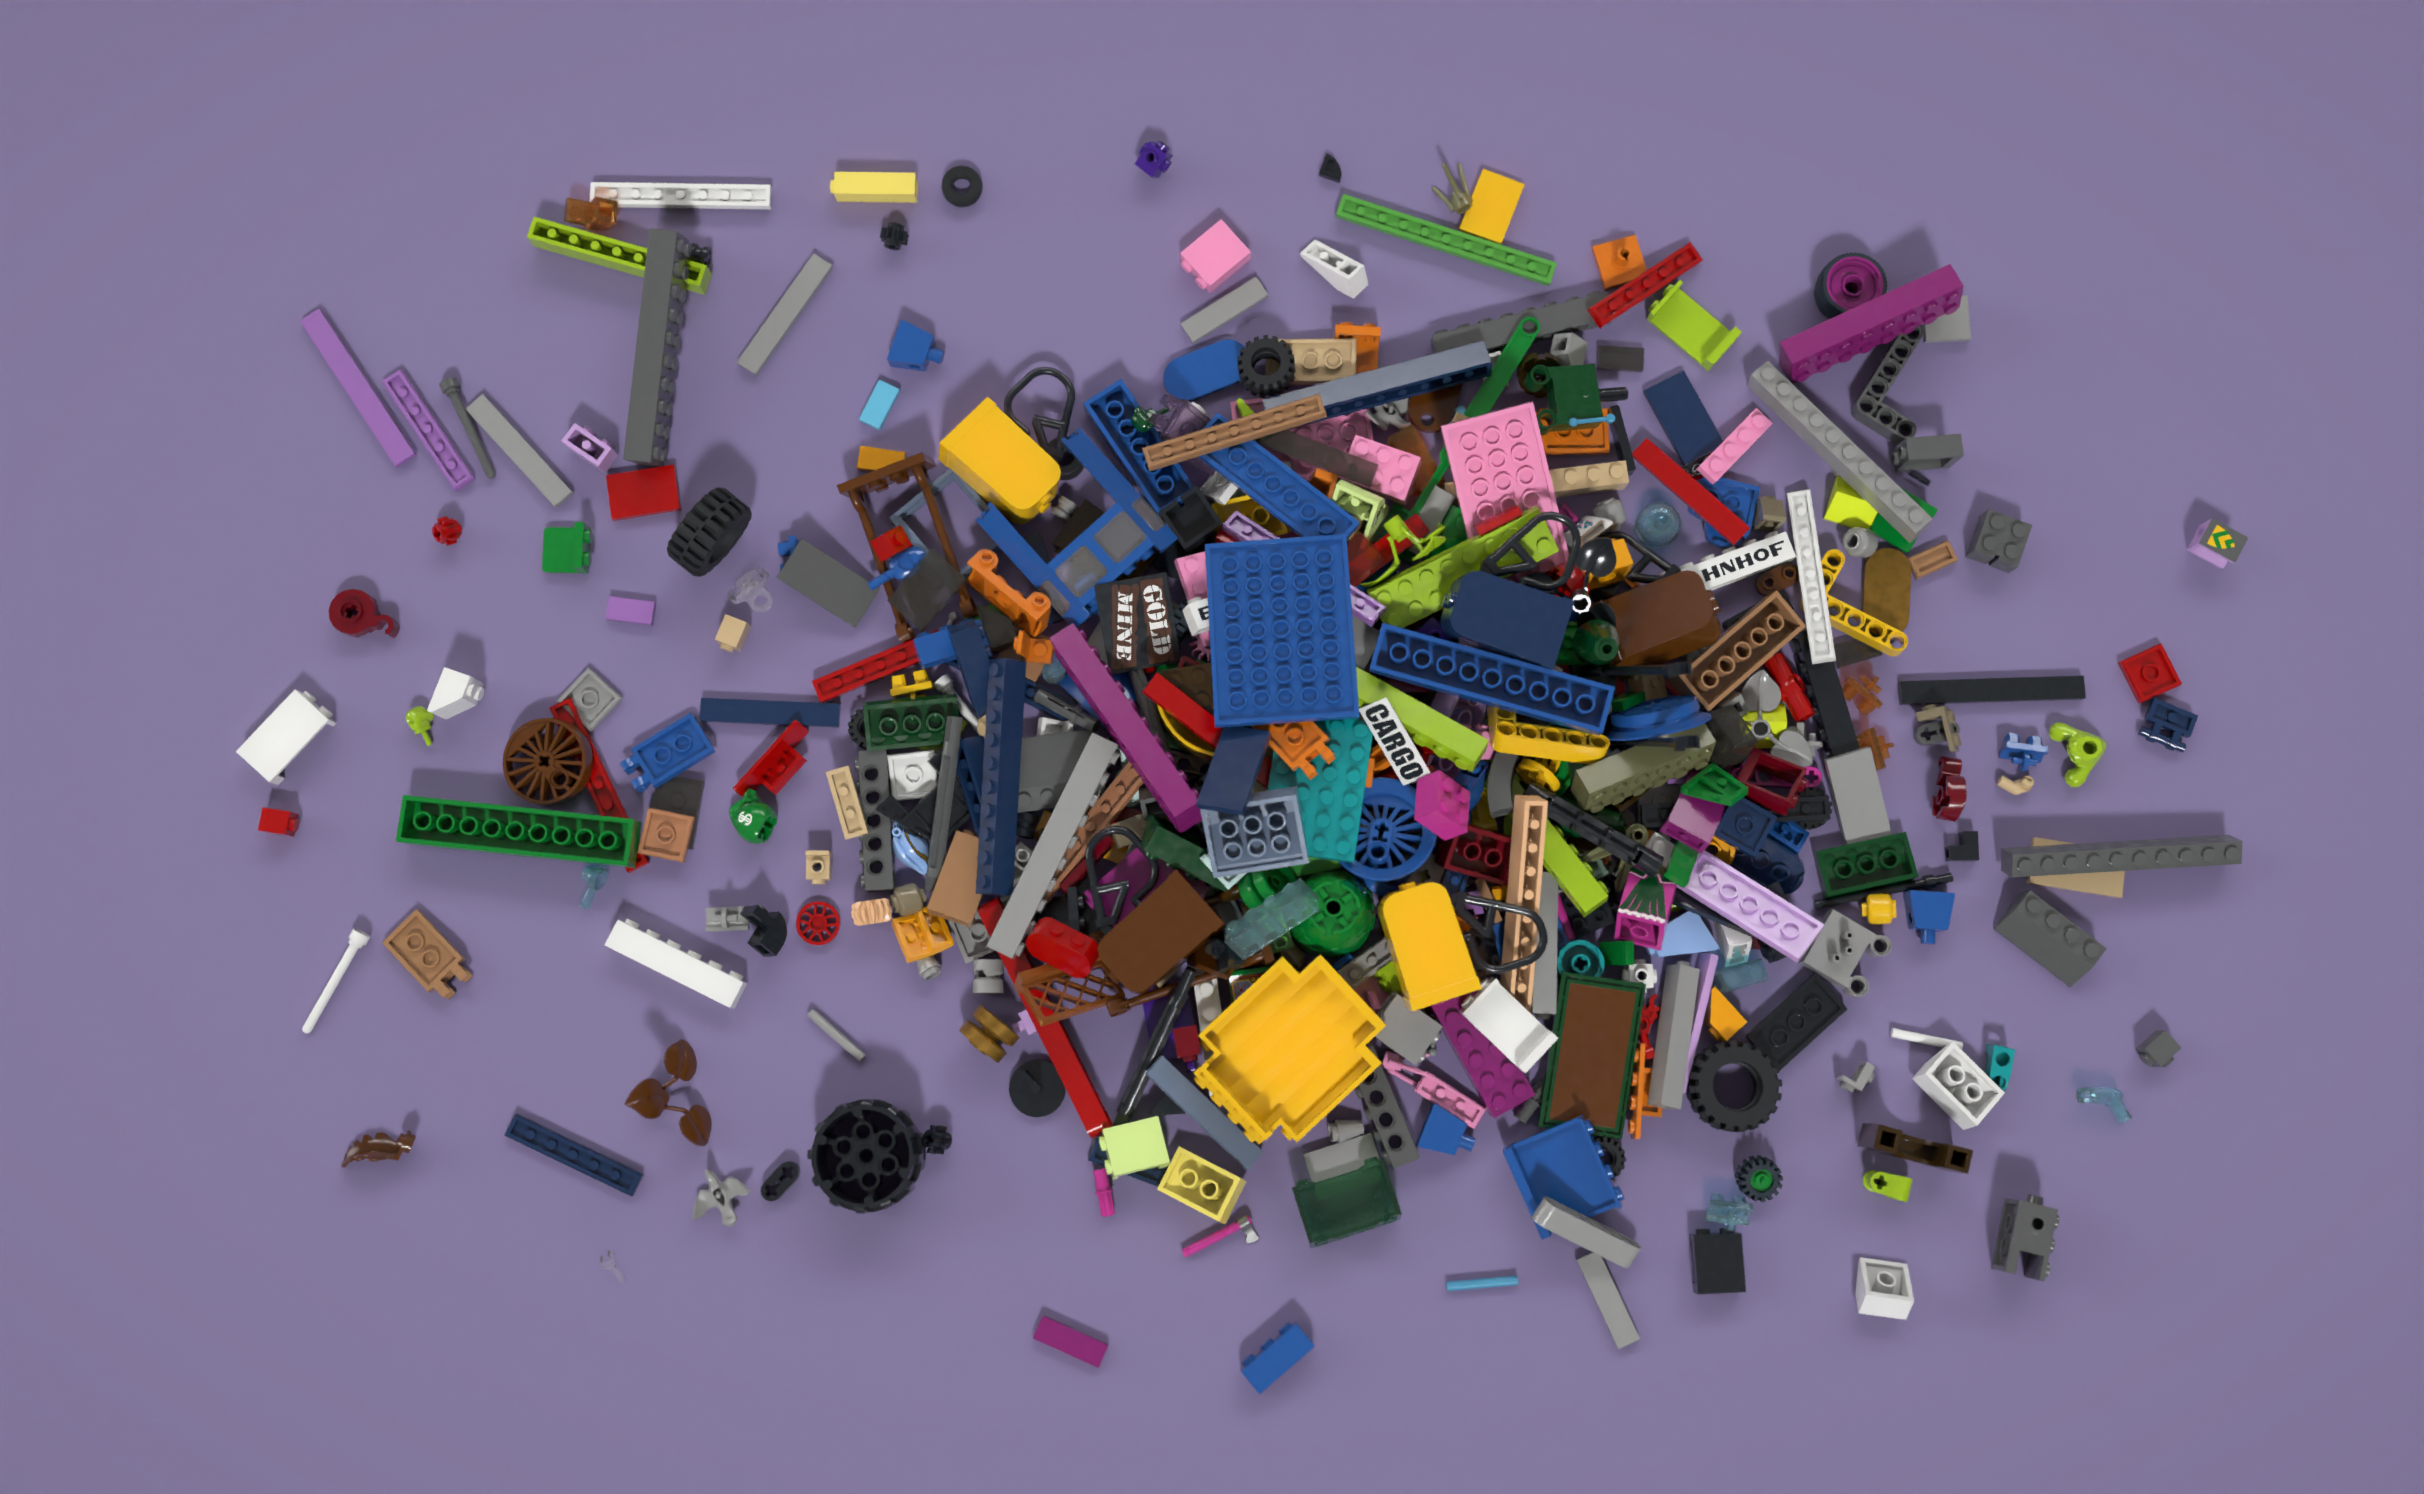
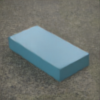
M879 380L859 421L880 431L900 393V389Z

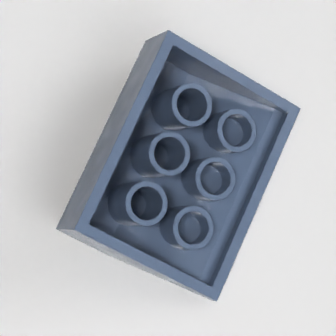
M1297 786L1251 793L1244 816L1200 809L1214 878L1309 863Z

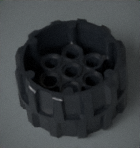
M880 1099L856 1100L835 1107V1110L824 1121L817 1124L815 1128L817 1133L812 1148L807 1150V1158L811 1159L814 1177L812 1178L814 1186H819L830 1198V1204L835 1207L841 1206L853 1210L857 1214L887 1209L901 1201L915 1189L914 1185L921 1170L925 1168L926 1163L923 1159V1133L918 1131L910 1119V1114L906 1110H902ZM871 1110L887 1115L897 1124L894 1125L893 1130L886 1129L877 1133L876 1126L873 1122L867 1121L866 1116H869ZM853 1114L855 1117H858L859 1122L852 1128L853 1136L836 1138V1135L832 1134L837 1125L847 1116ZM862 1125H867L870 1129V1134L867 1138H862L859 1135V1128ZM885 1133L892 1137V1144L889 1147H884L881 1144V1137ZM900 1133H904L909 1146L908 1167L902 1166L900 1157L892 1153V1150L898 1145V1135ZM843 1140H847L851 1144V1149L847 1154L841 1152L839 1147ZM828 1144L833 1145L835 1155L842 1158V1162L837 1165V1176L834 1178L831 1177L827 1165L826 1154ZM864 1149H870L873 1153V1159L870 1162H865L862 1159ZM888 1157L894 1159L896 1164L892 1171H888L884 1167V1161ZM846 1164H850L854 1168V1173L850 1178L843 1174V1167ZM899 1172V1175L904 1178L901 1184L890 1195L882 1199V1195L876 1193V1189L883 1182L882 1174L889 1176ZM868 1173L876 1176L874 1186H868L865 1183V1176ZM858 1179L859 1186L863 1190L868 1191V1196L861 1200L848 1195L839 1188L842 1181L850 1182Z

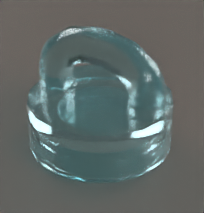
M1053 661L1052 665L1045 664L1042 668L1043 679L1049 684H1058L1065 677L1064 667L1057 661Z

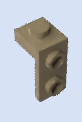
M1936 704L1923 706L1922 711L1916 712L1918 722L1942 718L1949 750L1954 753L1959 752L1958 746H1961V739L1959 733L1954 731L1953 723H1956L1953 710H1949L1948 706L1936 707Z

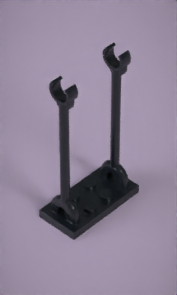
M1691 662L1666 665H1603L1597 667L1568 665L1570 675L1615 687L1613 697L1617 696L1615 675H1666V677H1677V675L1692 674ZM1610 714L1607 716L1602 734L1612 727L1610 725ZM1689 735L1675 738L1652 737L1628 741H1610L1608 749L1611 748L1614 751L1617 748L1623 750V746L1674 747V751H1685V748L1701 747L1699 735Z

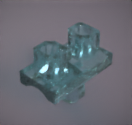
M1713 1193L1705 1213V1220L1724 1223L1727 1231H1733L1734 1225H1749L1753 1204L1747 1203L1746 1198L1742 1196L1734 1197L1731 1202L1724 1201V1197L1721 1194Z

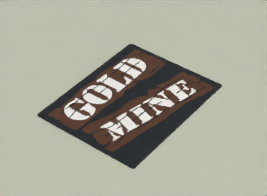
M1166 572L1094 586L1107 663L1113 674L1180 662L1181 656Z

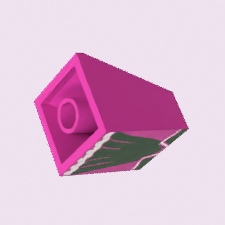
M1630 868L1617 912L1614 939L1634 941L1635 945L1661 951L1677 884L1663 875L1655 874L1654 877H1650L1638 869Z

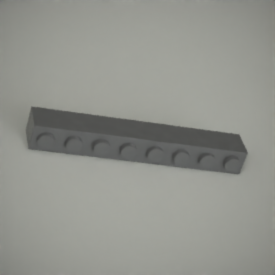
M1594 291L1587 294V297L1578 298L1574 296L1566 299L1563 303L1550 302L1545 304L1543 308L1535 309L1530 307L1524 309L1519 314L1506 313L1501 315L1499 319L1491 320V318L1480 320L1478 324L1471 326L1468 323L1462 324L1451 331L1442 329L1435 332V335H1432L1430 342L1432 350L1435 354L1450 348L1454 349L1469 343L1484 341L1488 353L1501 352L1508 344L1521 321L1526 317H1534L1540 323V331L1533 343L1553 339L1554 334L1577 333L1597 328V324L1587 310L1607 297L1608 293ZM1525 322L1522 326L1524 332L1528 334H1533L1537 330L1533 322Z

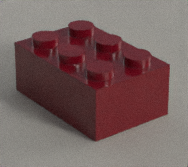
M1468 823L1467 833L1446 841L1441 839L1434 862L1445 869L1507 886L1511 835Z

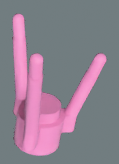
M1386 1051L1382 1068L1387 1069V1073L1397 1076L1414 1087L1417 1085V1082L1398 1071L1405 1069L1426 1077L1429 1076V1073L1404 1064V1058L1395 1051Z

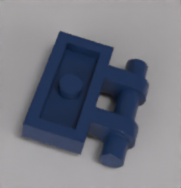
M2153 698L2144 717V721L2152 724L2151 728L2148 729L2142 726L2138 731V735L2145 737L2146 741L2151 743L2157 742L2165 745V748L2168 750L2184 752L2186 744L2179 741L2180 737H2191L2198 715ZM2161 728L2171 731L2170 737L2160 734Z

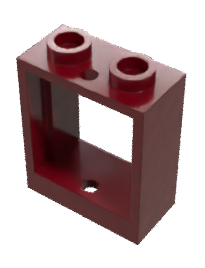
M1753 748L1737 778L1739 782L1748 787V794L1743 798L1784 816L1787 815L1790 808L1794 809L1799 800L1797 793L1798 791L1803 792L1808 782V779L1804 778L1807 771L1806 768ZM1756 769L1792 783L1793 786L1787 798L1751 784L1750 781Z

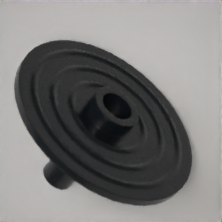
M1032 1060L1022 1064L1013 1073L1009 1084V1094L1014 1106L1023 1114L1031 1117H1044L1056 1111L1062 1104L1066 1093V1088L1055 1066L1043 1060Z

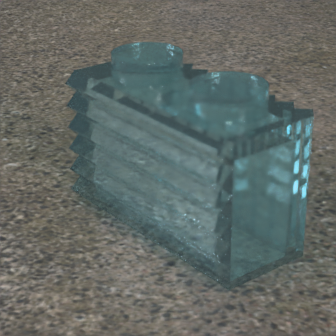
M1760 958L1715 971L1713 981L1715 987L1723 994L1767 982L1769 978L1764 962Z

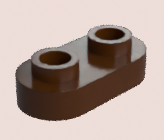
M1784 563L1761 574L1755 581L1757 593L1766 597L1775 591L1779 592L1794 585L1799 580L1798 567L1792 563ZM1785 571H1790L1792 577H1787ZM1765 580H1769L1772 583V586L1767 587L1765 585Z

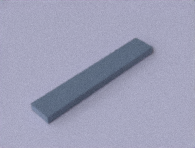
M1159 1056L1145 1074L1245 1170H1249L1263 1151L1254 1142L1252 1143L1230 1119L1165 1057Z

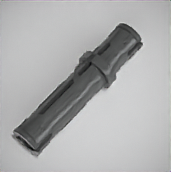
M1039 689L1034 697L1036 703L1065 717L1072 725H1079L1091 733L1096 732L1100 725V720L1084 713L1082 708H1075L1044 691V689Z

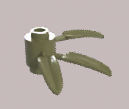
M1640 824L1624 826L1623 832H1621L1644 846L1648 840V832ZM1598 846L1586 853L1582 860L1584 862H1592L1607 857L1611 853ZM1621 859L1615 881L1616 892H1620L1624 888L1630 868H1632L1630 864ZM1663 865L1660 866L1656 874L1664 875L1665 869Z

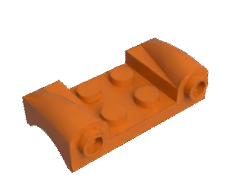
M989 549L979 550L967 562L972 571L966 583L1029 636L1036 639L1047 628L1051 611L1050 599L1041 592H1034L1025 599L1019 590H1013L1007 585L1006 580L1002 576L996 575L997 555Z

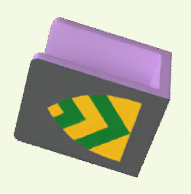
M2212 518L2199 525L2187 551L2222 569L2227 561L2231 563L2237 561L2248 538Z

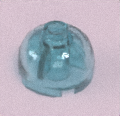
M1664 502L1651 503L1638 513L1635 519L1634 530L1635 533L1637 532L1642 544L1650 548L1661 549L1669 546L1677 539L1681 531V518L1673 506Z

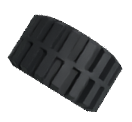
M1263 335V339H1259L1258 336L1254 337L1253 343L1250 341L1245 343L1246 349L1242 347L1240 350L1241 356H1238L1237 360L1241 383L1244 384V388L1247 391L1251 390V394L1254 396L1257 393L1260 394V398L1264 399L1265 395L1273 396L1275 393L1281 395L1284 393V388L1288 390L1291 387L1290 382H1293L1295 378V359L1290 346L1286 347L1284 340L1278 342V337L1276 336L1269 339L1268 335ZM1269 358L1277 361L1280 367L1271 375H1260L1253 370L1255 364L1262 359Z

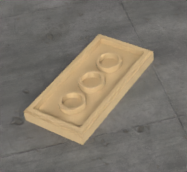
M1357 338L1278 339V342L1284 340L1286 347L1290 346L1292 354H1294L1295 378L1293 382H1290V385L1322 384L1337 378L1356 375ZM1266 358L1265 376L1275 373L1279 369L1280 364L1273 359Z
M2033 837L2031 840V846L2075 844ZM2125 871L2027 877V884L2122 898Z

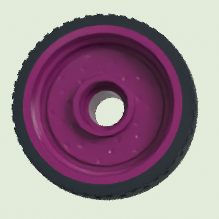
M1857 252L1839 255L1823 268L1817 278L1814 288L1816 305L1826 318L1831 319L1886 294L1888 286L1886 274L1879 263L1868 255ZM1846 288L1851 289L1853 294L1849 293Z

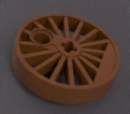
M540 718L525 723L512 734L503 753L504 776L511 789L522 799L541 806H558L574 799L585 788L593 768L592 749L586 736L572 723L556 718ZM554 723L560 724L553 739ZM544 729H546V730H545V741H544V737H543V734H542V731H543ZM568 729L572 735L560 744ZM576 740L578 741L580 747L564 752ZM527 745H529V746L533 749V751H531V750H529V749H527V748H525V747H526ZM522 751L534 759L513 757ZM582 753V761L564 760L565 758ZM513 762L533 763L513 771ZM570 766H582L580 775L575 773ZM529 772L520 782L517 783L515 776ZM563 774H565L566 782L562 785L560 783V778ZM533 780L526 794L522 789ZM549 783L554 796L552 800H548ZM541 784L540 800L534 799V796ZM560 789L567 790L568 792L561 796Z

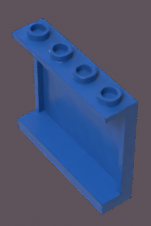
M1583 1115L1503 1148L1502 1152L1531 1217L1544 1197H1549L1589 1218L1615 1207H1618V1209L1622 1208L1621 1200H1624L1622 1190L1619 1186L1615 1187L1611 1179L1615 1177L1609 1163L1605 1165L1602 1156L1605 1155L1599 1141H1594L1592 1133H1595L1590 1120H1585ZM1534 1221L1542 1240L1551 1236L1553 1232L1543 1228Z

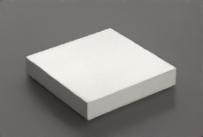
M935 750L887 755L891 791L897 801L923 798L938 785L937 772L927 762L935 754Z

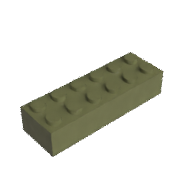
M1705 723L1684 731L1659 736L1675 738L1699 735L1701 748H1685V751H1674V747H1632L1576 770L1570 792L1580 809L1587 813H1597L1606 805L1611 803L1616 805L1628 796H1638L1650 787L1662 786L1669 779L1674 777L1679 779L1691 770L1705 768L1713 753L1716 740Z

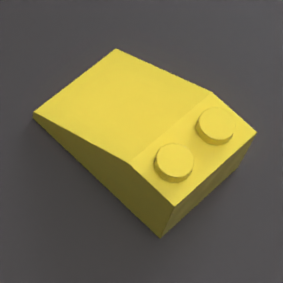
M1178 1147L1157 1190L1218 1222L1226 1224L1247 1181Z

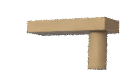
M850 766L826 772L845 840L868 834V827Z

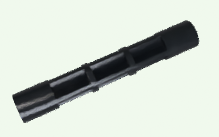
M1532 780L1522 794L1537 795L1547 800V816L1650 877H1654L1663 863V856Z

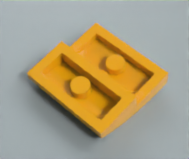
M923 907L922 910L917 911L915 914L892 919V928L907 963L932 956L954 945L945 920L929 914L927 907Z

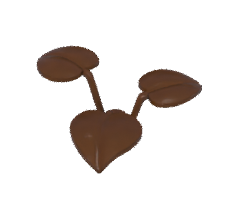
M680 1039L672 1044L664 1055L665 1068L674 1077L663 1085L654 1078L644 1079L629 1094L625 1105L647 1119L658 1118L663 1110L684 1113L685 1115L679 1120L682 1134L693 1144L706 1146L712 1126L709 1112L700 1105L692 1106L689 1111L686 1108L667 1105L669 1094L665 1088L675 1083L678 1078L685 1082L691 1080L697 1068V1060L692 1047L685 1040Z

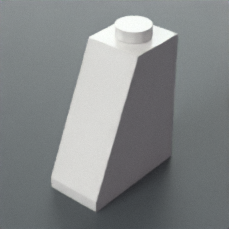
M1713 921L1724 967L1746 963L1752 945V938Z

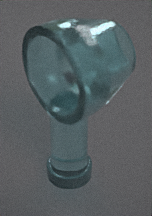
M587 865L583 869L581 878L586 882L588 888L579 906L585 909L591 908L596 891L601 889L607 881L609 874L607 869Z

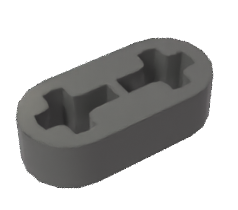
M1943 721L1927 723L1917 727L1913 733L1915 742L1921 746L1947 742L1946 734H1940L1939 731L1944 729ZM1953 723L1954 731L1960 733L1958 723ZM1924 730L1926 733H1934V735L1927 738V741L1925 737L1920 736V733L1924 732Z

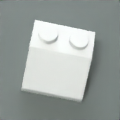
M444 667L427 711L443 719H449L476 706L477 702L484 695L485 689L483 687L485 684L469 675Z
M1860 1257L1855 1292L1858 1313L1906 1320L1914 1303L1907 1264Z

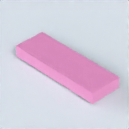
M1428 1072L1429 1076L1427 1077L1422 1075L1413 1091L1433 1104L1440 1106L1474 1129L1486 1108Z

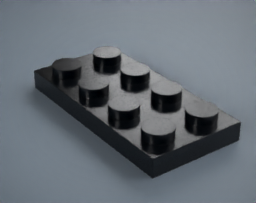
M1814 973L1750 1030L1745 1037L1753 1046L1763 1049L1762 1052L1764 1054H1769L1773 1059L1771 1063L1773 1066H1777L1780 1071L1841 1016L1847 1008Z

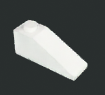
M1317 240L1312 241L1300 253V256L1333 287L1353 299L1368 286L1364 265Z

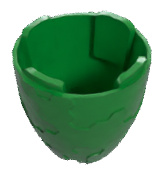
M1339 868L1301 876L1297 880L1299 886L1298 897L1294 902L1283 907L1282 910L1294 942L1309 955L1317 957L1321 954L1325 959L1342 958L1346 953L1352 954L1360 949L1373 929L1376 917L1375 904L1369 888L1355 874ZM1336 901L1340 905L1339 913L1335 915L1328 913L1326 909L1327 903Z

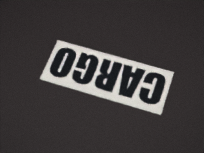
M1387 698L1359 709L1403 786L1431 774Z

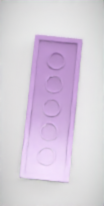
M1705 850L1702 853H1698L1688 884L1684 888L1679 885L1676 886L1796 963L1799 962L1824 928V924Z

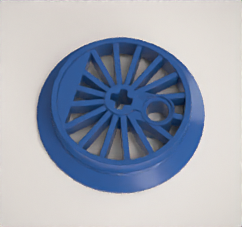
M1693 695L1651 699L1624 711H1613L1610 714V725L1612 727L1603 735L1609 741L1652 738L1697 727L1710 721L1712 715L1699 710L1698 699Z
M1373 778V786L1371 788L1365 787L1362 814L1368 821L1361 818L1360 826L1362 827L1359 828V834L1361 835H1358L1357 843H1362L1357 846L1356 855L1366 848L1367 851L1360 862L1356 860L1354 863L1339 861L1344 868L1358 877L1367 880L1392 881L1410 875L1426 862L1433 851L1437 835L1419 822L1401 826L1414 817L1416 788L1409 784L1403 786L1401 781L1397 779ZM1366 807L1373 808L1375 819L1369 813ZM1378 809H1383L1382 818H1380ZM1388 810L1393 811L1390 817L1387 819ZM1400 812L1406 813L1397 820H1395ZM1420 829L1422 830V836L1403 834L1406 832L1416 831ZM1380 830H1384L1382 841L1379 840ZM1402 841L1418 843L1420 845L1416 850ZM1396 847L1412 855V857L1406 861ZM1390 850L1401 865L1393 867L1389 853ZM1380 851L1384 855L1380 858H1376L1372 856V853ZM1367 861L1371 867L1365 866ZM1386 864L1388 866V869H1378L1383 868Z

